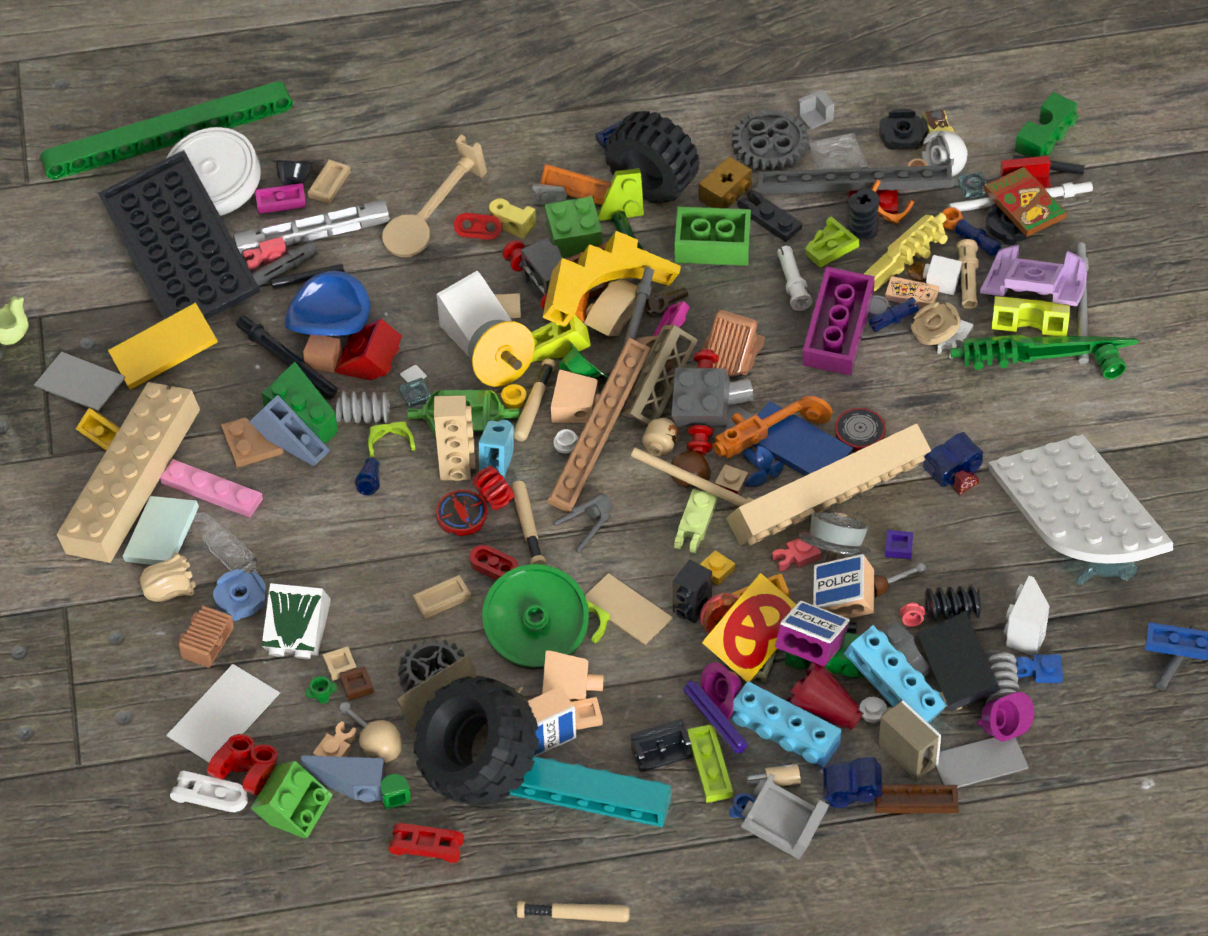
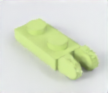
M692 490L678 527L674 548L681 549L685 537L692 538L690 552H697L701 540L705 537L717 504V496L705 491Z

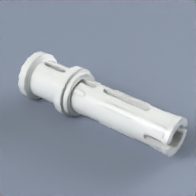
M783 246L784 255L780 248L777 251V255L787 281L785 290L791 297L790 305L792 309L803 311L811 306L812 297L807 293V282L800 276L792 248L790 246Z

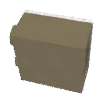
M901 701L895 707L887 708L881 715L879 748L910 777L918 781L938 764L941 735L906 702Z

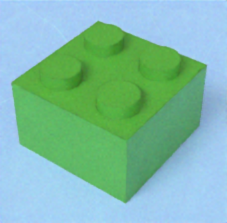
M592 196L545 204V221L550 242L553 246L556 245L559 248L562 258L584 252L589 244L595 247L603 244L602 229Z

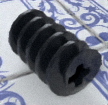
M869 188L861 189L851 195L848 201L847 230L859 240L872 239L877 235L879 196L874 190Z
M969 585L965 593L964 588L958 586L955 594L952 587H947L944 594L942 588L937 587L935 595L930 588L925 590V612L927 619L929 614H932L934 621H938L939 613H942L946 620L949 618L950 613H953L955 616L966 611L969 618L971 611H974L977 619L980 618L981 598L979 588L976 592L974 586Z

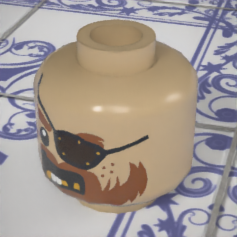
M667 418L654 419L649 422L642 438L643 446L651 455H668L673 451L678 440V429Z

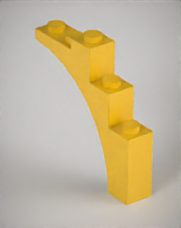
M616 231L606 243L605 251L589 244L579 257L578 264L564 258L559 261L551 274L542 318L565 327L575 315L581 297L593 287L615 279H642L646 267L654 270L652 281L670 286L680 274L681 266L637 248V239Z

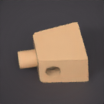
M559 370L551 404L552 423H586L600 396L598 394V381L591 377Z
M546 651L542 694L561 686L569 700L573 702L586 699L587 690L603 691L604 675L588 674V660Z

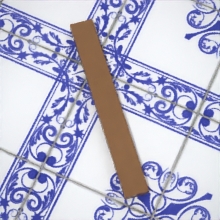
M630 337L628 338L547 503L567 513L572 511L651 350L650 347Z

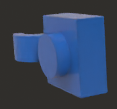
M1034 654L1033 660L1027 657L1016 658L1018 677L1034 676L1035 683H1062L1061 655Z

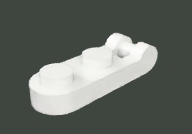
M181 771L177 777L178 784L176 787H173L170 797L176 802L183 803L187 801L228 812L242 810L248 801L247 792L243 790L242 785L188 771Z

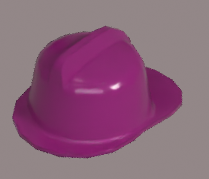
M718 662L710 663L702 672L701 688L729 720L734 708V699L742 690L741 681L734 672L727 670L723 664Z
M1014 692L997 700L989 701L984 706L981 719L977 720V724L983 726L987 734L994 736L1001 742L1020 736L1027 732L1033 723L1034 706L1032 700L1027 694Z

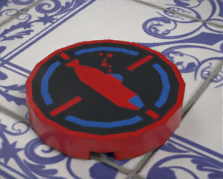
M457 490L446 494L438 502L436 508L438 525L449 534L450 532L456 533V536H467L479 531L484 526L488 516L485 500L479 494L469 490Z

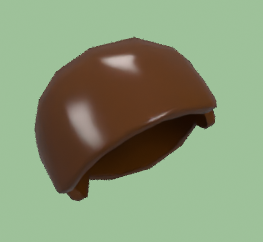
M685 451L672 459L671 464L707 481L710 480L711 469L702 454L695 451ZM671 475L673 481L687 489L691 486V484Z

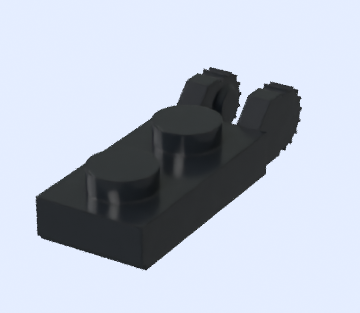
M750 190L747 193L750 201L744 198L737 201L739 209L751 210V220L784 242H787L802 229V222L769 200L764 199L762 194L756 192V190Z

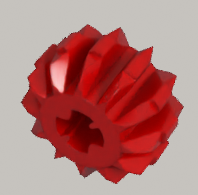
M492 466L483 468L472 479L479 495L493 510L497 511L505 507L514 498V493L507 481Z

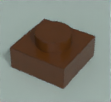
M365 666L340 674V680L348 701L374 693L373 685Z

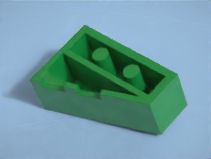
M296 362L262 392L264 407L279 395L324 444L338 432L336 413Z

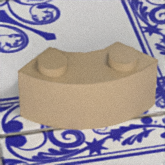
M625 279L615 282L611 281L596 302L590 304L585 314L587 318L584 324L607 336H619L623 327L632 316L637 298L635 295L637 285Z

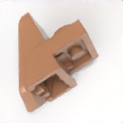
M719 310L716 313L710 335L705 340L703 349L713 350L719 356V361L713 364V368L726 369L729 377L748 374L755 364L756 355L762 349L765 342V337L756 333V320L725 310Z

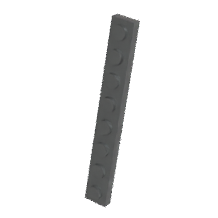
M952 165L761 171L758 178V192L760 194H796L800 192L859 191L865 188L871 189L877 179L881 181L877 190L951 188Z

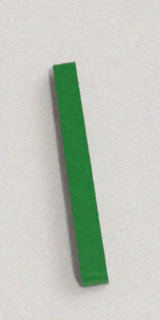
M273 82L46 149L41 153L40 161L46 176L51 180H57L176 145L186 136L202 129L214 127L230 129L284 113L291 109L293 101L283 82Z

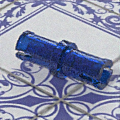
M964 219L960 220L955 226V233L975 241L978 247L991 256H996L1002 247L1001 243L988 236L985 230L982 228L977 229Z
M910 297L895 306L890 305L885 311L868 319L869 325L871 326L879 322L872 327L874 332H878L880 329L892 323L898 324L901 322V319L918 312L919 306L918 304L913 305L916 300Z

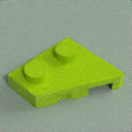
M639 168L615 171L611 180V186L605 193L603 205L597 211L599 221L611 220L614 213L620 219L619 211L625 212L627 218L644 216L641 172Z
M832 216L826 220V227L823 230H819L815 234L814 240L810 241L805 248L806 256L820 268L860 247L859 239Z

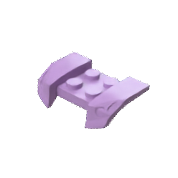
M1019 245L1006 247L998 251L994 263L980 289L981 294L1005 296L1008 288L1017 292L1027 290L1041 295L1053 294V303L1078 306L1084 293L1087 279L1085 260L1069 251L1066 253L1064 264L1019 259Z

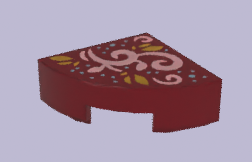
M960 471L955 474L953 490L960 496L977 485L979 479L972 472Z

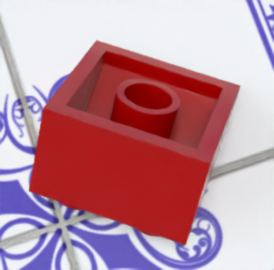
M381 318L364 326L360 332L349 335L334 371L338 374L370 381L380 376L384 377L391 370V362L399 351L400 347L398 345L402 335Z

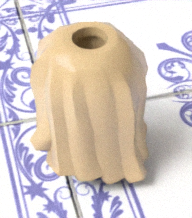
M175 553L167 561L145 568L140 576V584L144 596L154 602H163L182 595L193 596L196 583L195 580L190 581L193 573L186 571L190 567L189 562L186 561L187 559Z

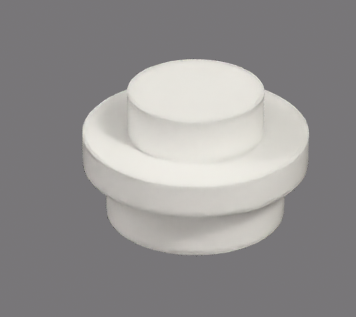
M561 430L554 438V447L560 453H572L579 438L572 430Z
M868 697L860 704V711L864 713L862 717L869 723L881 721V715L887 709L885 702L878 697Z

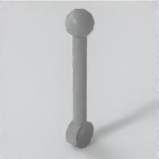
M343 702L340 704L341 713L350 715L363 728L367 725L365 721L351 710L349 703Z

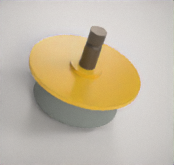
M504 320L486 322L475 331L469 342L468 355L475 375L481 382L493 387L505 386L516 381L523 375L532 361L535 347L534 339L529 329L519 322Z

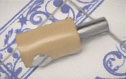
M798 764L769 767L764 769L765 774L747 776V780L765 778L762 780L766 781L771 773L775 776L772 782L779 787L800 784ZM760 780L747 781L748 785H755Z

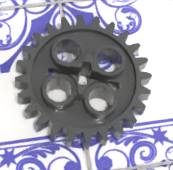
M766 108L765 113L757 110V115L755 116L748 113V119L741 117L740 124L736 123L735 130H732L733 153L738 154V160L744 159L745 166L752 163L753 170L760 166L762 171H765L766 168L775 171L776 167L784 171V165L792 168L793 161L800 163V157H805L809 143L807 127L802 126V120L796 121V115L788 117V111L779 114V110L776 109L774 113H770L769 108Z

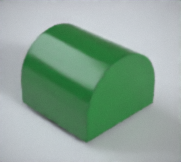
M391 774L382 780L380 787L385 810L411 802L410 788L403 776Z

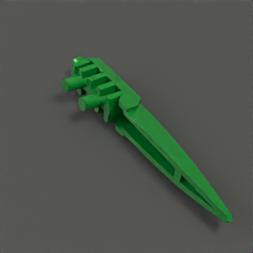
M1023 335L970 338L963 339V347L950 348L951 358L963 357L964 366H970V361H973L974 368L981 370L984 367L983 360H986L987 366H991L992 359H998L999 366L1006 368L1009 365L1008 358H1011L1012 364H1017V360L1022 363H1029L1035 359L1095 353L1096 350L1107 344H1113L1118 349L1135 345L1140 341L1136 338L1103 336L1026 337Z

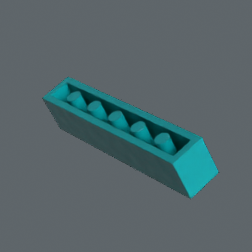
M533 757L534 765L531 772L527 771L523 777L525 781L518 789L509 791L510 795L658 827L664 826L671 802V785L661 781H648L633 775L624 776L614 774L608 770H595L580 764L571 765L551 758L543 759Z

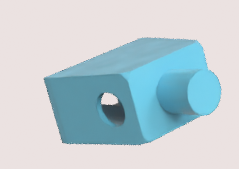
M488 421L479 441V471L492 466L506 479L514 450V426L509 421ZM498 453L496 460L492 458L493 455Z

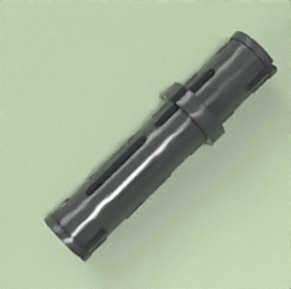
M308 241L293 251L291 249L286 251V255L252 273L258 286L291 268H298L300 263L317 255V249L311 241Z

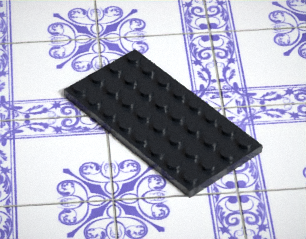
M184 150L98 193L164 320L194 303L197 304L205 320L261 292Z

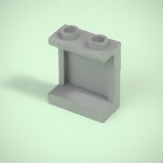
M770 773L766 781L760 779L753 792L757 796L755 802L753 803L749 800L741 815L746 818L741 827L795 858L800 859L829 805L821 800L818 801L816 806L811 805L774 784L772 781L775 776Z

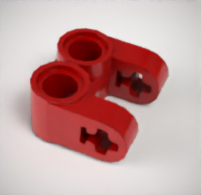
M232 735L211 758L207 773L223 780L231 771H248L243 781V790L257 796L277 765L278 752L274 747L267 744H260L254 747V740L248 735Z

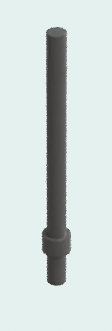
M646 267L644 269L641 283L637 285L635 292L637 298L623 348L629 337L634 340L636 339L646 299H649L652 290L650 286L654 274L652 268Z

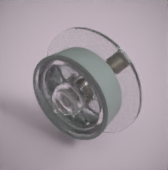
M812 513L810 532H801L798 536L800 540L807 544L828 550L825 562L836 560L838 553L847 555L864 554L865 556L871 552L869 547L862 544L868 526L843 513Z

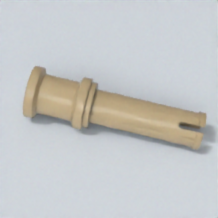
M970 239L961 240L956 244V252L959 254L957 261H962V305L966 309H973L978 305L975 272L979 266L978 259L976 258L978 245Z

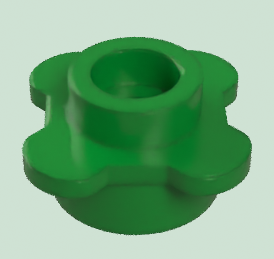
M317 676L311 680L310 688L305 690V695L307 698L318 700L320 704H326L329 702V696L336 692L337 685L334 682H330L327 677Z

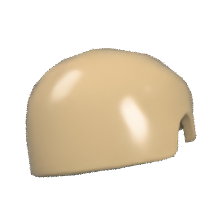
M377 720L369 722L360 732L359 744L368 758H384V763L396 759L402 750L401 734L396 726L389 721Z

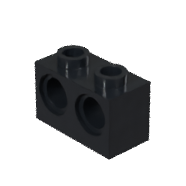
M690 559L672 581L673 612L678 617L696 623L700 618L702 607L712 598V570Z

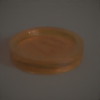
M915 261L909 265L908 276L913 281L925 282L927 279L923 278V272L927 262Z

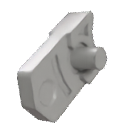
M532 185V189L536 192V196L532 199V204L545 205L565 201L567 197L564 186Z

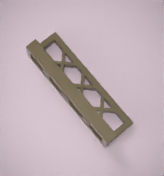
M663 325L619 414L626 418H635L647 426L652 420L659 419L674 389L675 370L672 374L667 375L665 364L667 360L673 358L676 368H684L698 339L676 325ZM680 336L687 340L688 344L684 351L678 353L675 343ZM663 381L665 390L661 396L656 397L654 386L656 382ZM652 403L654 413L651 419L641 415L645 404Z

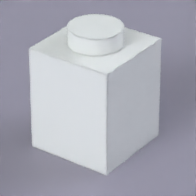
M933 255L931 264L926 263L923 272V278L927 279L926 284L939 286V292L954 295L960 278L962 261Z

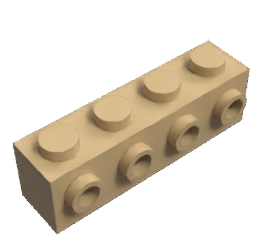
M466 395L434 396V421L440 480L471 479V469H476V455L471 454L475 453L474 438H472L473 422H469L472 421L471 406H466Z

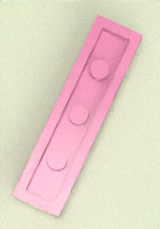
M172 459L160 477L161 484L249 518H251L263 500L262 493L174 459Z

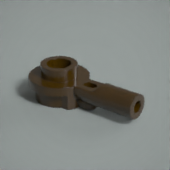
M682 288L668 294L651 292L649 299H646L644 310L648 315L658 316L664 312L670 303L688 297V291L686 288Z

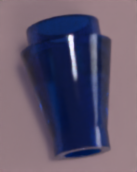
M368 458L355 479L356 489L363 495H372L380 487V463L377 459Z

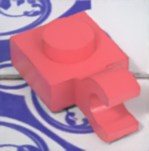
M283 237L261 242L257 249L245 250L243 255L244 260H248L247 266L249 270L257 268L261 262L266 266L286 255Z

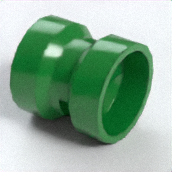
M1113 344L1104 345L1094 353V359L1097 365L1101 366L1100 370L1106 379H1115L1121 376L1127 368L1124 360L1119 357L1120 353L1117 347Z

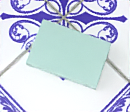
M150 496L123 554L125 562L153 565L167 561L175 553H178L198 510L199 505L197 501Z

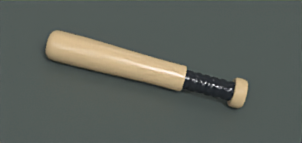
M547 358L542 361L541 374L537 382L534 383L514 428V439L517 441H525L532 428L546 391L547 381L551 372L555 371L557 367L556 362L552 359Z
M514 481L510 487L514 493L513 500L524 538L529 546L531 554L530 564L545 565L546 560L541 555L537 541L538 534L526 485L523 481Z
M518 901L517 903L518 918H524L525 915L552 916V918L627 922L630 916V910L627 905L553 903V905L525 904V901Z

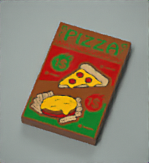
M1025 167L984 186V192L1026 237L1066 219L1067 212Z

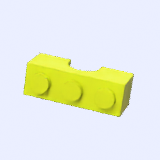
M995 296L992 329L1017 332V328L1028 326L1040 329L1042 335L1067 336L1070 305Z

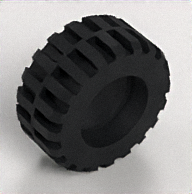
M638 111L631 113L623 119L606 141L605 161L610 166L611 174L614 176L615 171L639 168L643 200L647 199L651 203L659 202V204L676 200L695 178L699 170V154H696L697 148L695 144L691 143L690 136L685 134L678 124L676 126L672 123L671 119L668 117L663 118L661 114L656 112Z

